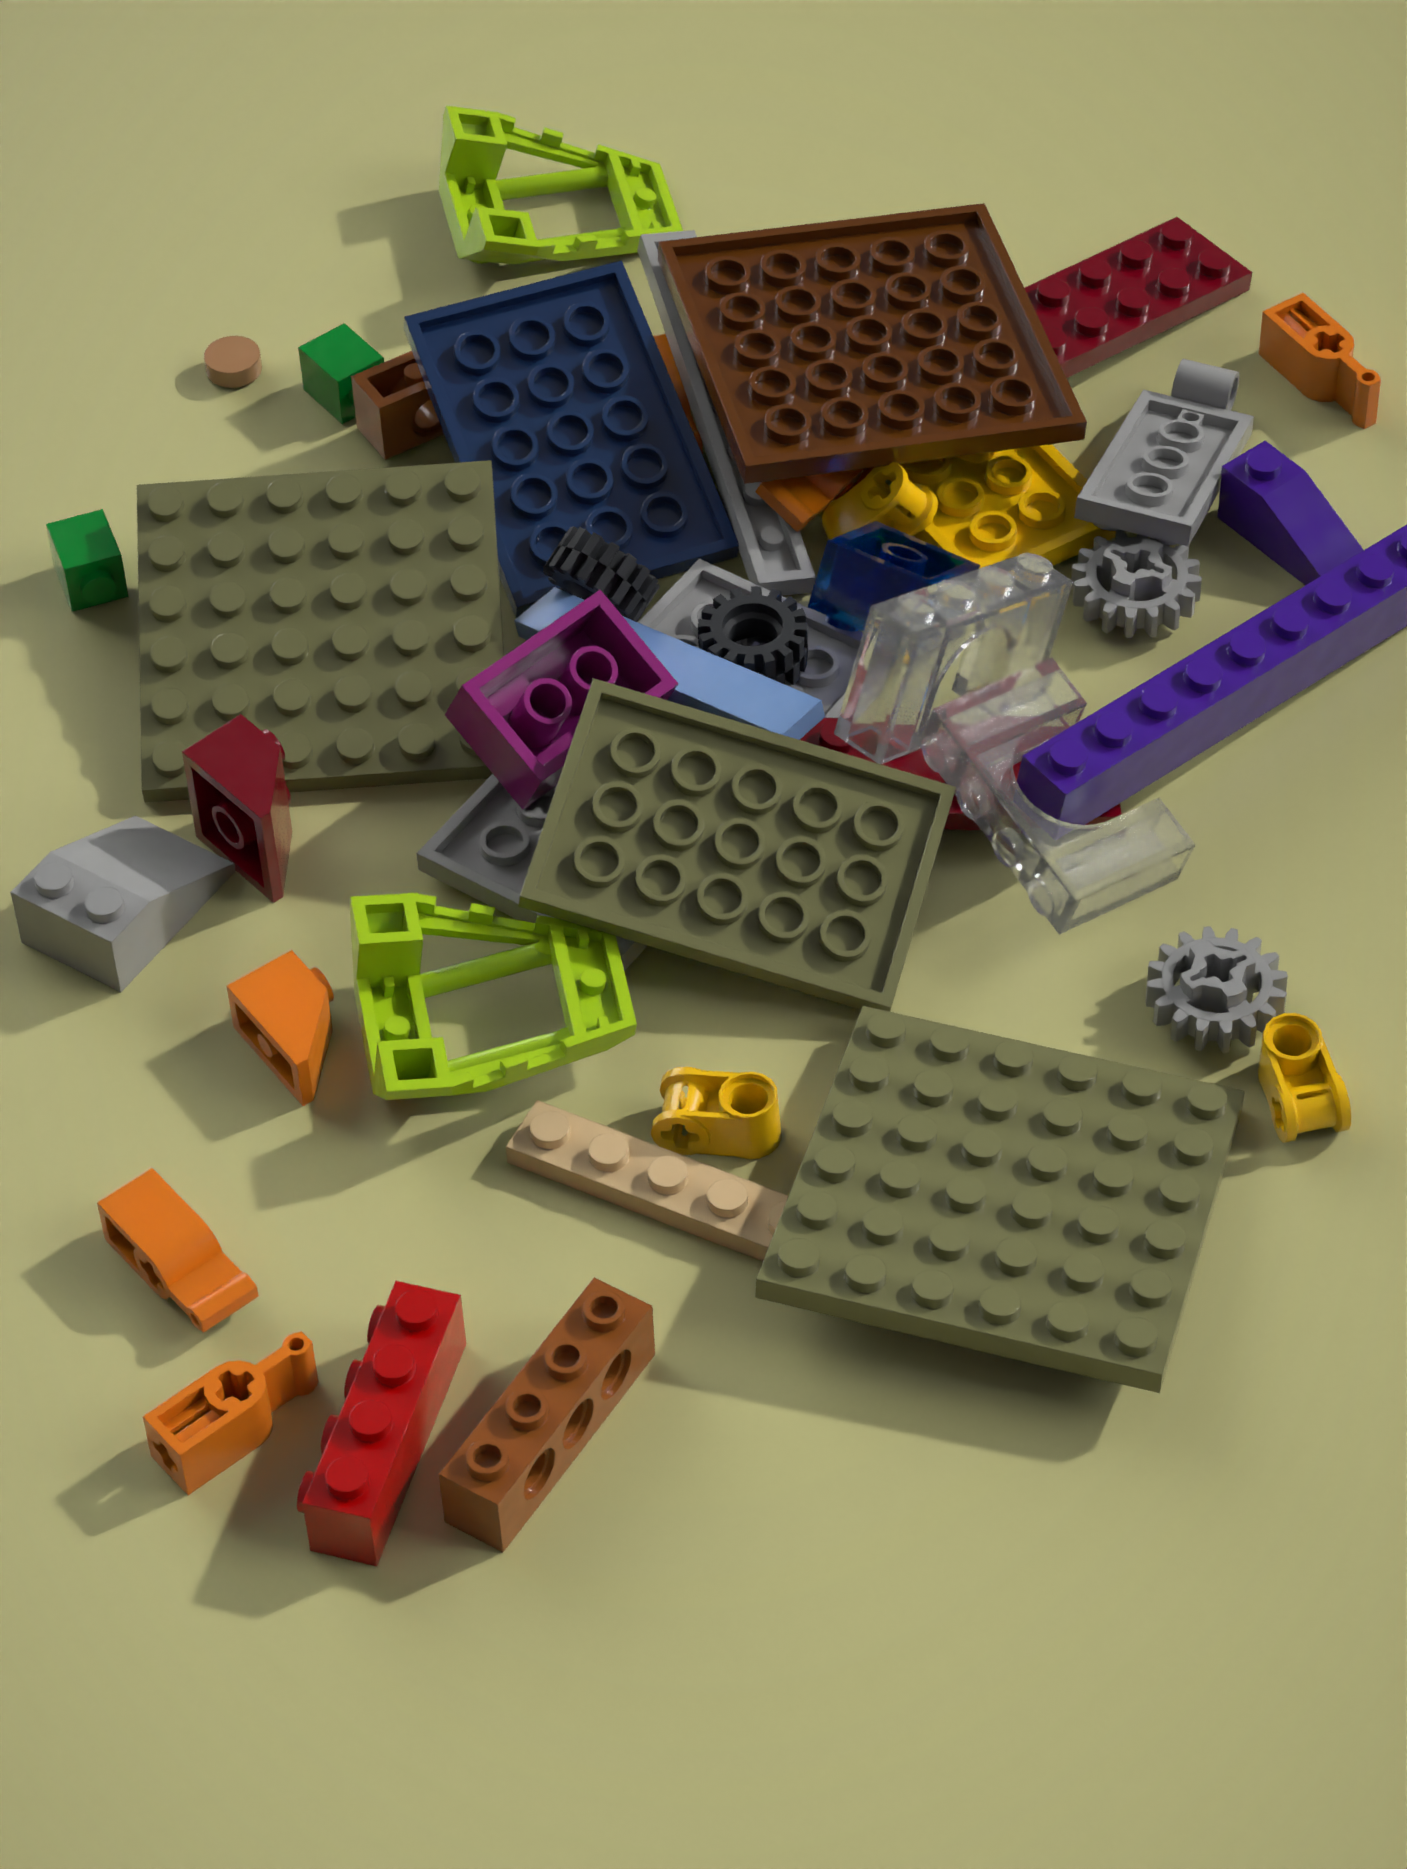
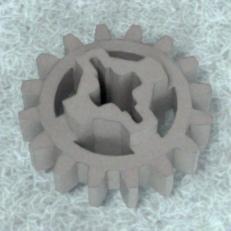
M1117 530L1115 540L1111 542L1101 536H1097L1094 538L1093 550L1081 548L1079 550L1078 563L1072 566L1071 589H1073L1074 606H1084L1083 619L1088 622L1101 618L1102 631L1105 633L1110 632L1116 626L1124 627L1126 638H1132L1136 629L1142 628L1145 629L1150 637H1157L1158 625L1164 624L1166 627L1176 630L1179 628L1180 616L1191 618L1194 615L1195 602L1200 601L1202 577L1199 576V560L1188 559V546L1178 545L1171 548L1169 545H1163L1154 539L1148 538V536L1137 534L1136 537L1128 538L1123 530Z
M1211 926L1204 927L1202 939L1194 940L1185 931L1179 933L1178 948L1162 944L1159 947L1158 961H1150L1148 965L1146 1006L1154 1008L1153 1022L1156 1026L1172 1023L1171 1039L1175 1042L1187 1035L1195 1037V1050L1202 1051L1208 1041H1217L1222 1053L1230 1051L1231 1040L1239 1039L1249 1048L1255 1046L1256 1030L1263 1033L1266 1024L1273 1017L1285 1013L1288 975L1286 971L1278 970L1279 955L1276 952L1260 955L1262 940L1255 937L1245 944L1238 941V929L1231 928L1226 933L1225 938L1216 937ZM1180 978V985L1174 987V985ZM1258 992L1259 994L1252 1001L1253 993Z

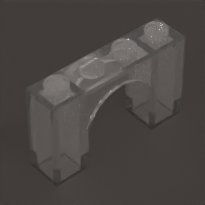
M1027 552L872 605L834 734L878 764H883L919 750L940 683L953 661L962 651L963 654L951 689L953 692L996 720L1034 706L1074 581L1053 569V565L1048 559Z
M1051 657L933 708L918 746L921 748L928 766L935 772H939L948 785L956 787L954 794L963 813L976 822L991 842L998 860L1004 866L1011 869L1028 892L1030 902L1035 910L1045 916L1060 935L1177 880L1195 847V843L1160 798L1154 799L1111 820L1098 824L1079 825L1067 823L1047 815L1034 806L1023 794L1016 781L1013 766L1022 761L1024 754L1078 723L1087 705V702Z

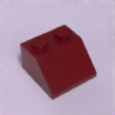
M240 714L182 751L195 834L215 854L233 862L236 872L271 902L275 903L284 895L292 838L289 811L291 795L285 783L283 769L285 752L281 743L272 732L267 729L261 731Z

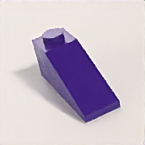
M1267 441L1261 442L1222 466L1218 519L1304 585H1307L1364 550L1308 473Z

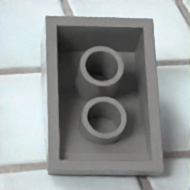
M133 816L51 851L10 892L21 943L122 992L235 873V865L233 862L142 818Z

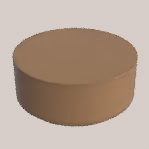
M222 337L212 342L205 350L204 361L207 377L218 386L226 388L243 387L252 383L261 374L262 362L259 346L247 337Z

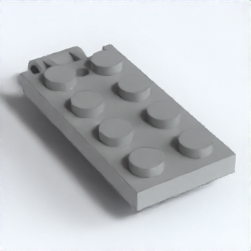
M1182 359L1175 374L1171 396L1143 389L1079 493L1074 518L1092 522L1096 527L1103 530H1124L1148 536L1150 539H1154L1163 545L1180 544L1189 546L1220 491L1222 466L1241 454L1252 434L1254 416L1231 411L1238 390L1239 372Z

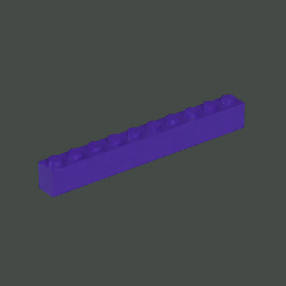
M1407 525L1024 754L1011 805L1055 844L1407 626Z

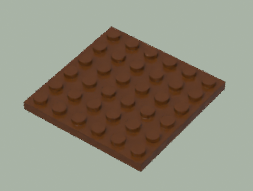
M985 203L660 241L658 244L659 265L744 484L887 466L892 462L902 464L1085 439L1087 420Z

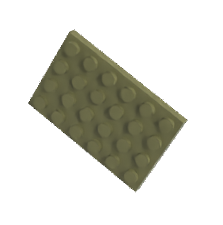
M593 678L520 893L518 907L859 1010L862 1009V1006L890 1012L956 787Z

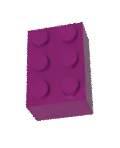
M599 590L464 683L450 704L445 716L521 809L524 810L557 786L593 678L665 700L669 699L678 686V682L605 594Z

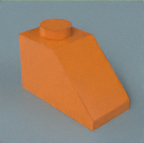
M291 950L228 984L227 992L234 1029L299 1103L305 1106L314 1101L333 1032L329 1003L334 1000V994L325 975L317 967L309 969Z

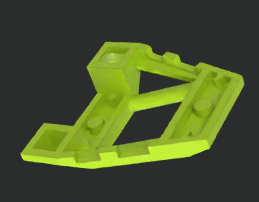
M454 106L445 107L442 126L439 194L459 259H468L479 264L488 262L520 264L542 260L569 261L638 253L637 249L641 234L683 231L659 163L599 144L595 153L561 142L564 134L562 132L544 127L542 135L531 133L514 127L515 117L499 112ZM506 148L583 168L496 180ZM608 187L621 227L611 230L537 239L529 213L505 210L502 201Z
M418 893L350 897L355 1001L372 1092L385 1100L452 1096L491 1091L607 1051L636 1033L637 1022L617 939L614 935L543 915H537L535 923L494 916L495 907L471 903L469 911L436 906L437 897ZM422 934L524 945L420 974L423 949ZM552 964L565 1020V1028L447 1060L443 1037L432 1038L425 998Z

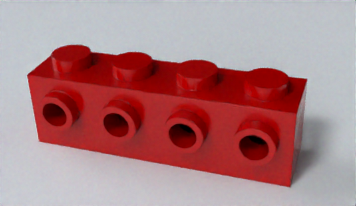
M395 1281L385 1306L377 1305L372 1312L367 1331V1350L363 1359H354L348 1369L344 1386V1397L346 1400L340 1414H331L327 1419L321 1438L322 1457L315 1472L308 1470L304 1474L297 1495V1510L304 1513L310 1551L376 1567L467 1344L461 1295L401 1281Z

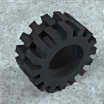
M570 527L543 567L544 574L549 576L548 580L552 584L559 586L560 590L584 600L601 590L622 616L636 622L660 587L657 584L658 580L656 577L649 574L650 570L644 565L637 564V559L630 553H623L619 550L620 547L613 542L607 543L602 536L594 532L591 535L586 529L580 527L578 529Z
M751 586V595L743 596L741 588L730 590V600H727L720 594L713 598V608L706 605L702 610V619H698V646L700 649L782 684H785L786 680L794 685L800 679V671L805 672L808 657V623H806V614L803 608L797 610V601L791 596L782 602L781 591L771 589L768 596H763L762 587ZM746 638H762L771 641L760 646H744L735 643Z

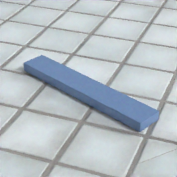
M554 587L514 620L518 636L528 640L583 602L584 599ZM624 617L678 682V686L668 701L798 740L825 718L822 700Z

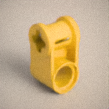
M892 462L887 466L874 467L862 481L842 497L831 502L823 512L822 525L840 567L849 573H863L879 566L889 554L913 535L923 531L932 522L938 507L937 495L929 487L921 484L915 485L911 482L905 469L898 463ZM885 480L892 481L890 486L885 482ZM911 512L914 516L908 517L907 513Z
M1283 1013L1273 1017L1266 1024L1263 1031L1258 1079L1270 1106L1273 1125L1281 1142L1295 1141L1297 1133L1332 1127L1336 1132L1349 1130L1351 1126V1107L1346 1086L1342 1077L1336 1072L1322 1037V1032L1316 1022L1307 1016L1297 1013Z
M676 1067L668 1070L662 1076L660 1093L664 1099L662 1113L655 1117L651 1129L652 1139L659 1147L680 1155L709 1154L759 1159L771 1154L779 1146L782 1135L777 1087L772 1079L764 1074L757 1072L707 1071L692 1067ZM684 1086H688L687 1097H685V1093L682 1090ZM683 1125H685V1129L688 1132L686 1136L682 1135Z

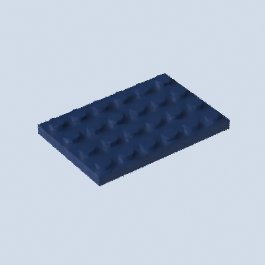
M622 260L404 316V332L455 463L492 461L499 577L515 618H518L554 587L560 589L559 586L552 584L548 580L549 576L544 574L543 567L570 527L584 528L591 535L594 532L602 536L605 542H613L618 545L620 551L625 554L630 553L637 559L636 563L646 566L650 570L649 574L655 576L656 579L686 572L698 559L715 564L738 557V540Z

